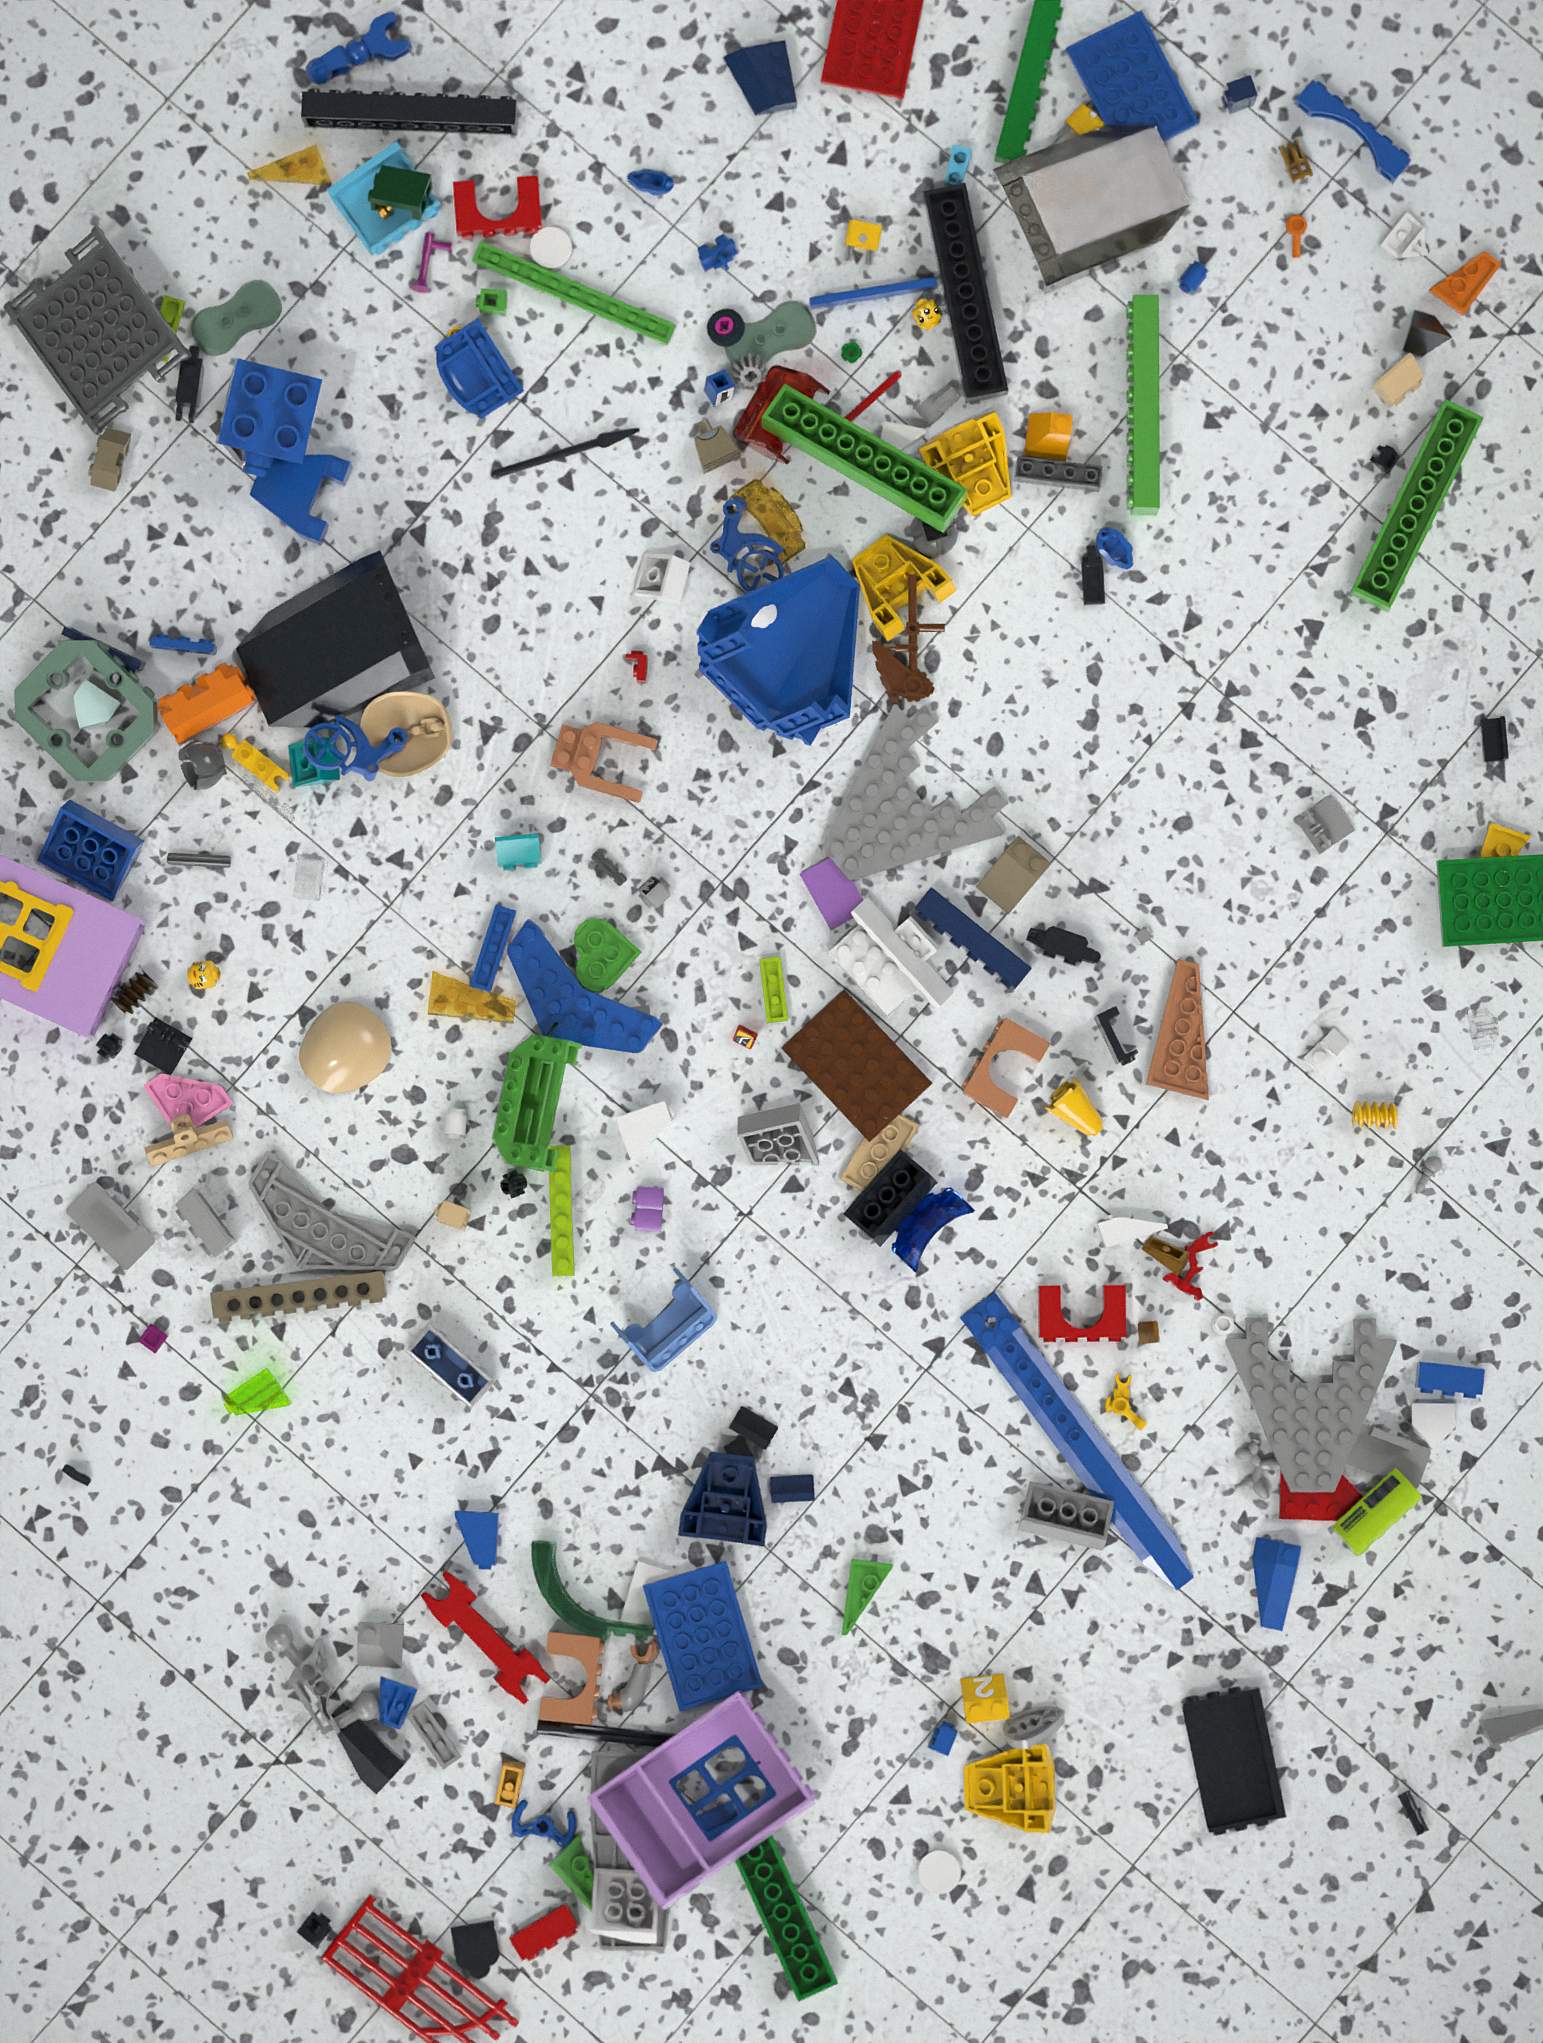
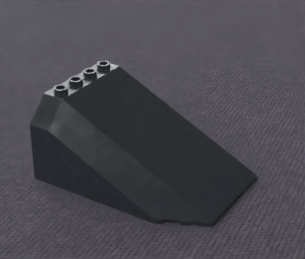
M380 550L358 559L267 612L236 648L269 727L284 726L288 728L303 727L311 729L321 723H332L336 715L346 717L363 710L375 698L381 695L407 691L435 679Z

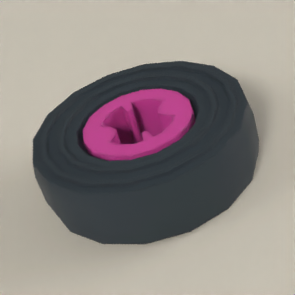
M725 308L718 310L708 320L706 326L707 334L711 341L718 346H732L739 342L744 335V320L733 309ZM725 325L729 327V329L726 331L725 329H723V326Z

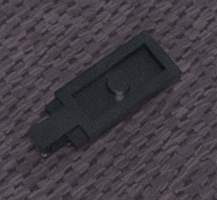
M1090 545L1086 547L1087 557H1082L1081 562L1083 606L1104 605L1103 561L1101 556H1096V546Z

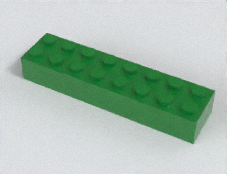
M770 1835L736 1859L735 1862L797 2001L800 2002L837 1985L838 1980L773 1835Z

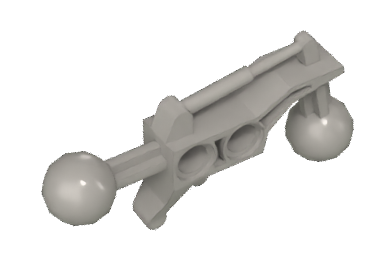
M282 1624L270 1627L266 1633V1643L271 1650L283 1652L296 1667L288 1683L293 1687L304 1707L311 1714L322 1735L332 1730L339 1734L340 1729L358 1719L370 1721L378 1716V1698L371 1693H363L354 1700L351 1709L333 1718L329 1712V1696L335 1687L322 1673L328 1667L324 1656V1640L317 1638L313 1652L305 1659L292 1643L293 1633L290 1628ZM319 1654L321 1658V1663L316 1666L315 1664L317 1656ZM309 1665L314 1669L311 1677H304L301 1670L304 1666ZM302 1680L318 1699L321 1716L329 1725L323 1727L313 1711L312 1705L300 1688L299 1681ZM317 1683H326L328 1686L327 1692L324 1694L316 1692L315 1687Z

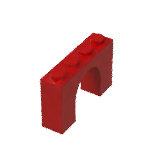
M538 175L517 177L518 205L514 213L503 220H490L479 212L474 180L454 181L453 193L457 236L462 237V239H473L477 235H483L484 238H492L496 234L515 236L517 232H525L528 235L538 233L542 229Z
M1102 1285V1315L1096 1324L1086 1329L1075 1328L1064 1319L1061 1312V1286H1038V1338H1043V1342H1056V1338H1065V1342H1078V1338H1087V1342H1100V1337H1108V1342H1121V1337H1126V1285Z

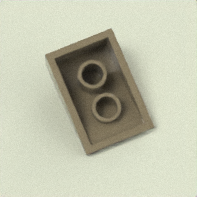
M1018 835L977 884L976 888L1009 915L1050 867L1051 862Z

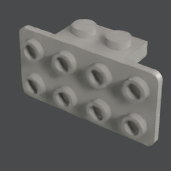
M93 1182L66 1209V1213L124 1270H128L155 1243V1239L137 1222L139 1218L131 1210L127 1212L122 1207L124 1203L116 1195L112 1197L97 1182Z
M1363 1424L1346 1464L1385 1478L1397 1468L1417 1489L1431 1451L1409 1441L1411 1437L1398 1432L1396 1436L1389 1433L1390 1428L1378 1424L1376 1428Z

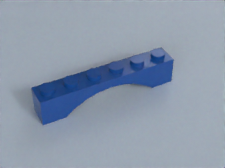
M1312 79L1296 98L1294 104L1309 117L1334 120L1353 130L1369 148L1376 171L1393 184L1410 164L1409 154L1402 148H1396L1388 136L1380 135L1372 123L1363 121L1356 110L1347 108L1339 96L1331 95L1326 91L1327 87L1323 83L1315 82Z

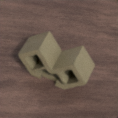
M106 428L103 435H99L96 445L98 450L94 464L91 463L88 476H91V486L116 491L122 477L123 462L130 449V433Z

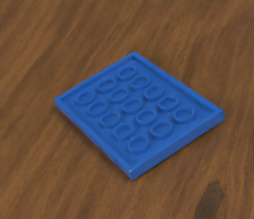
M1142 10L1066 47L1065 51L1100 119L1104 122L1105 129L1122 162L1199 125V121Z
M726 1560L643 1585L679 1711L730 1697L738 1691L739 1693H744L763 1687Z

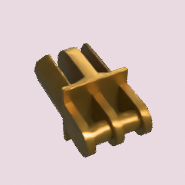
M1298 139L1294 141V146L1289 142L1286 144V149L1283 145L1278 147L1287 167L1286 172H1288L1292 183H1296L1295 180L1298 179L1303 180L1305 176H1313L1308 158H1305ZM1305 165L1306 170L1302 171L1300 166ZM1296 168L1298 173L1293 174L1292 169Z

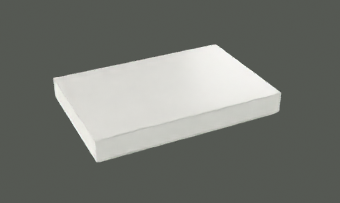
M638 1561L619 1624L657 1636L643 1585L679 1575V1573Z

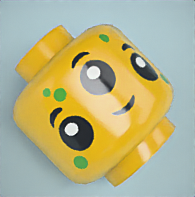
M923 297L914 302L915 307L912 309L911 315L919 328H925L927 331L941 323L940 319L943 314L934 299L926 300Z

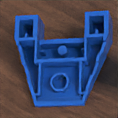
M331 454L305 455L303 464L274 458L272 467L267 468L266 478L256 476L249 495L292 529L298 536L322 545L329 525L327 521L309 514L323 479L345 486L353 466L351 462Z

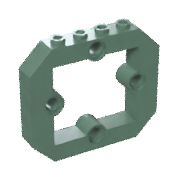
M96 640L61 641L14 690L15 721L76 781L112 780L158 732L157 700L154 698L155 693L149 687H143L138 682L140 680L139 677L132 671L128 672L123 667L125 665L124 662L116 655L113 657L108 652V646L101 640L99 642ZM82 655L104 676L105 683L109 688L117 689L141 713L126 730L119 728L107 733L105 740L109 748L91 766L70 746L71 736L66 730H54L32 709L49 689L58 690L68 686L70 676L67 670ZM116 672L122 677L119 684L113 681V675ZM55 673L61 676V682L58 685L53 682ZM117 733L123 738L121 745H117L114 742V736ZM56 734L62 736L63 741L60 746L54 742Z

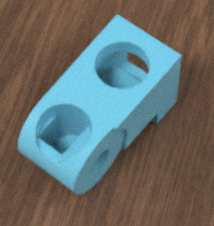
M953 145L945 185L952 186L963 183L972 149Z

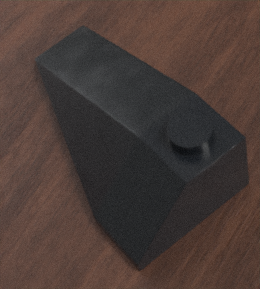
M343 1702L331 1716L335 1718L350 1708ZM361 1719L340 1729V1733L337 1734L360 1780L376 1795L407 1763Z

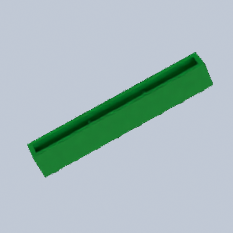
M1061 0L1034 1L994 162L1018 168L1020 161L1025 162L1027 149H1024L1025 141L1030 142L1033 130L1029 129L1030 121L1035 122L1038 109L1034 108L1035 102L1040 101L1043 91L1042 88H1039L1041 80L1045 81L1048 68H1044L1046 60H1051L1053 48L1050 47L1051 40H1056L1058 28L1055 27L1056 19L1061 20L1064 9L1060 7Z

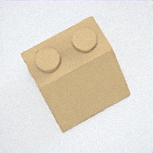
M1409 353L1381 376L1372 389L1388 407L1393 404L1397 406L1406 398L1404 394L1409 390L1414 392L1422 385L1420 381L1424 375L1414 356Z

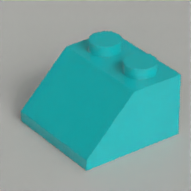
M321 737L326 742L323 747H326L327 750L319 762L324 764L337 763L338 758L329 752L330 747L337 749L336 741L332 746H329L328 742L331 738ZM308 739V750L311 756L315 758L323 747L314 740ZM304 741L288 745L293 787L327 784L340 780L339 768L323 770L313 766L307 760L303 751Z
M538 833L495 837L499 868L503 867L504 871L516 870V866L525 865V869L537 868V864H542Z

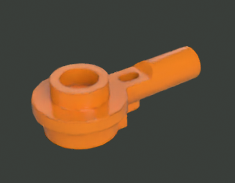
M1297 214L1292 215L1286 221V230L1292 235V258L1301 257V235L1307 229V221L1303 216Z

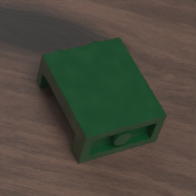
M381 165L379 173H376L374 176V187L368 193V202L371 203V210L376 211L378 205L412 211L413 219L421 221L432 191L431 174Z

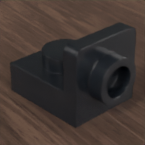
M743 1436L724 1446L727 1454L754 1457Z

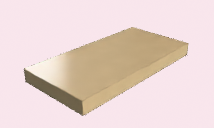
M900 1114L870 1143L863 1137L839 1179L863 1192L900 1149L903 1152L906 1151L920 1125Z

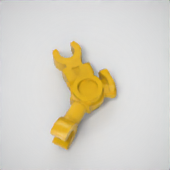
M1117 1373L1115 1382L1118 1388L1113 1387L1114 1399L1110 1401V1395L1107 1397L1105 1410L1107 1413L1113 1411L1117 1415H1125L1141 1431L1147 1423L1130 1409V1389H1127V1386L1131 1383V1375H1128L1127 1382L1121 1383L1119 1380L1120 1374Z

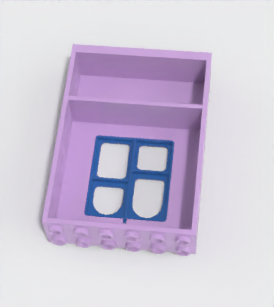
M739 1691L587 1797L608 1831L663 1910H666L816 1804L813 1800L816 1795L808 1784L804 1786L801 1783V1780L804 1778L796 1766L790 1767L788 1764L791 1761L790 1757L783 1748L780 1750L777 1748L776 1744L779 1741L771 1730L766 1732L763 1727L766 1725L765 1721L758 1711L755 1714L753 1713L751 1708L754 1705L746 1694L741 1695ZM735 1746L740 1748L745 1755L744 1767L724 1783L717 1784L705 1767L706 1761L727 1747ZM696 1770L704 1779L710 1791L694 1804H688L676 1784L683 1777ZM749 1776H756L764 1782L766 1793L761 1801L748 1808L738 1796L734 1787L743 1779ZM722 1794H727L739 1811V1816L714 1834H709L698 1819L697 1812Z

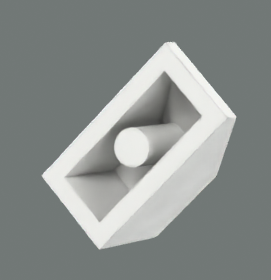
M884 421L881 439L903 452L923 439L926 429Z

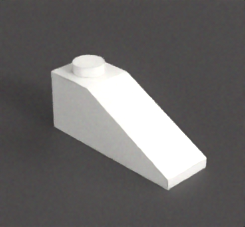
M1113 1214L1100 1218L1101 1222L1097 1224L1104 1248L1168 1228L1167 1224L1125 1217L1114 1218Z

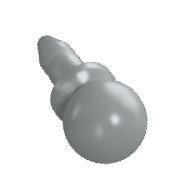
M1430 1156L1426 1159L1425 1168H1422L1424 1174H1422L1420 1181L1416 1185V1194H1419L1426 1187L1425 1185L1430 1180V1176L1435 1178V1173L1440 1171L1442 1162L1438 1157Z

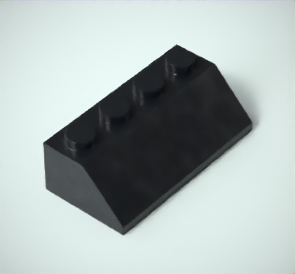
M900 1149L843 1214L881 1247L938 1182Z

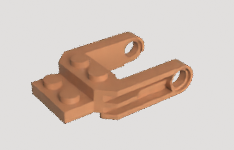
M594 722L582 730L562 724L550 766L571 772L578 786L640 803L642 791L591 776L595 769L602 745V737L635 747H646L653 751L656 750L658 740L599 722Z

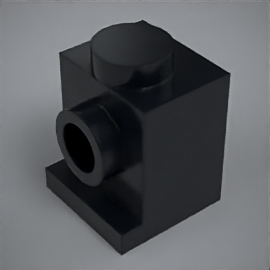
M312 1911L296 1932L318 1950L321 1942L333 1927L329 1925L331 1920L323 1913H320L318 1916ZM316 1927H321L319 1931L315 1933Z

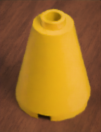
M1072 1077L1073 1082L1065 1081L1049 1097L1052 1100L1051 1103L1048 1104L1046 1102L1044 1108L1085 1135L1096 1136L1103 1129V1120L1080 1082L1075 1077Z

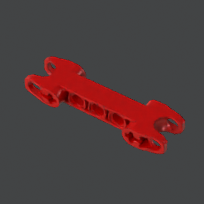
M446 1570L442 1576L450 1587L449 1596L444 1600H437L424 1591L420 1595L430 1609L432 1615L445 1628L454 1621L500 1669L493 1676L494 1680L505 1692L525 1705L529 1699L520 1687L522 1678L526 1675H534L545 1684L550 1678L543 1670L538 1659L526 1647H523L516 1653L471 1606L478 1598L464 1582Z

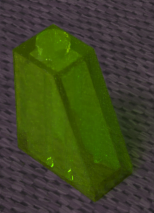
M265 1368L223 1397L226 1401L223 1403L224 1407L230 1414L234 1413L235 1416L287 1407L293 1404L269 1368Z

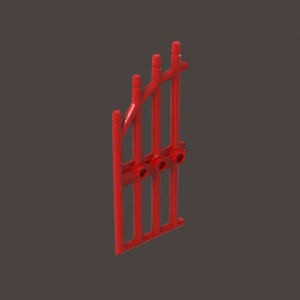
M371 1894L368 1895L320 1957L322 1961L426 2043H440L438 2040L433 2039V2036H454L461 2043H475L464 2032L476 2028L481 2029L484 2033L489 2034V2037L497 2041L501 2035L486 2023L496 2014L505 2021H508L513 2027L519 2024L517 2018L511 2016L504 2009L508 2004L507 2001L500 1998L496 2003L441 1959L444 1952L428 1939L422 1944L373 1905L376 1898ZM366 1912L370 1913L418 1951L410 1962L359 1922ZM353 1929L404 1968L397 1979L346 1940ZM339 1947H342L390 1985V1988L383 1997L332 1957ZM434 1966H437L490 2009L478 2017L427 1976ZM423 1983L466 2017L469 2022L454 2026L416 1996L414 1991ZM408 2000L441 2027H420L402 2013L400 2009Z

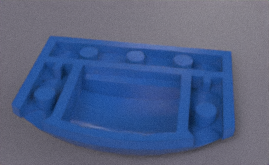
M479 319L474 320L435 346L437 369L445 387L459 405L470 413L477 415L478 418H484L524 392V389Z

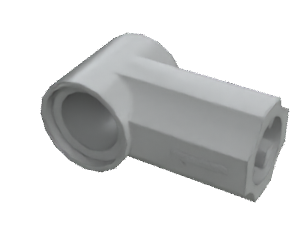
M947 384L932 398L929 397L916 408V411L931 426L944 415V412L960 399V396L951 385Z

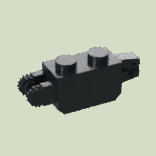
M190 346L191 357L180 363L175 398L177 404L176 421H181L183 407H190L188 419L190 423H194L196 409L200 406L204 365L203 359L199 358L200 348L198 346Z
M1055 926L1049 927L1046 931L1030 928L1026 941L1040 948L1039 951L1043 952V956L1055 959V957L1064 959L1063 963L1071 966L1080 965L1082 961L1097 964L1101 959L1099 952L1087 947L1088 941L1086 937Z

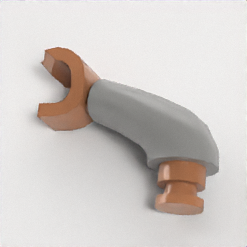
M651 1639L647 1644L648 1652L645 1656L640 1654L639 1645H630L632 1656L637 1660V1664H634L626 1687L622 1688L620 1693H616L615 1696L612 1694L608 1695V1706L611 1711L617 1707V1709H623L624 1712H629L640 1704L650 1669L648 1663L655 1661L659 1655V1647L654 1639Z

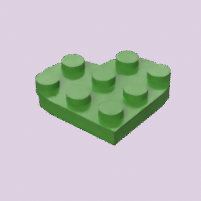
M593 918L585 920L575 931L574 944L576 950L581 955L576 964V975L581 985L590 991L602 992L610 988L642 953L617 929L603 919Z

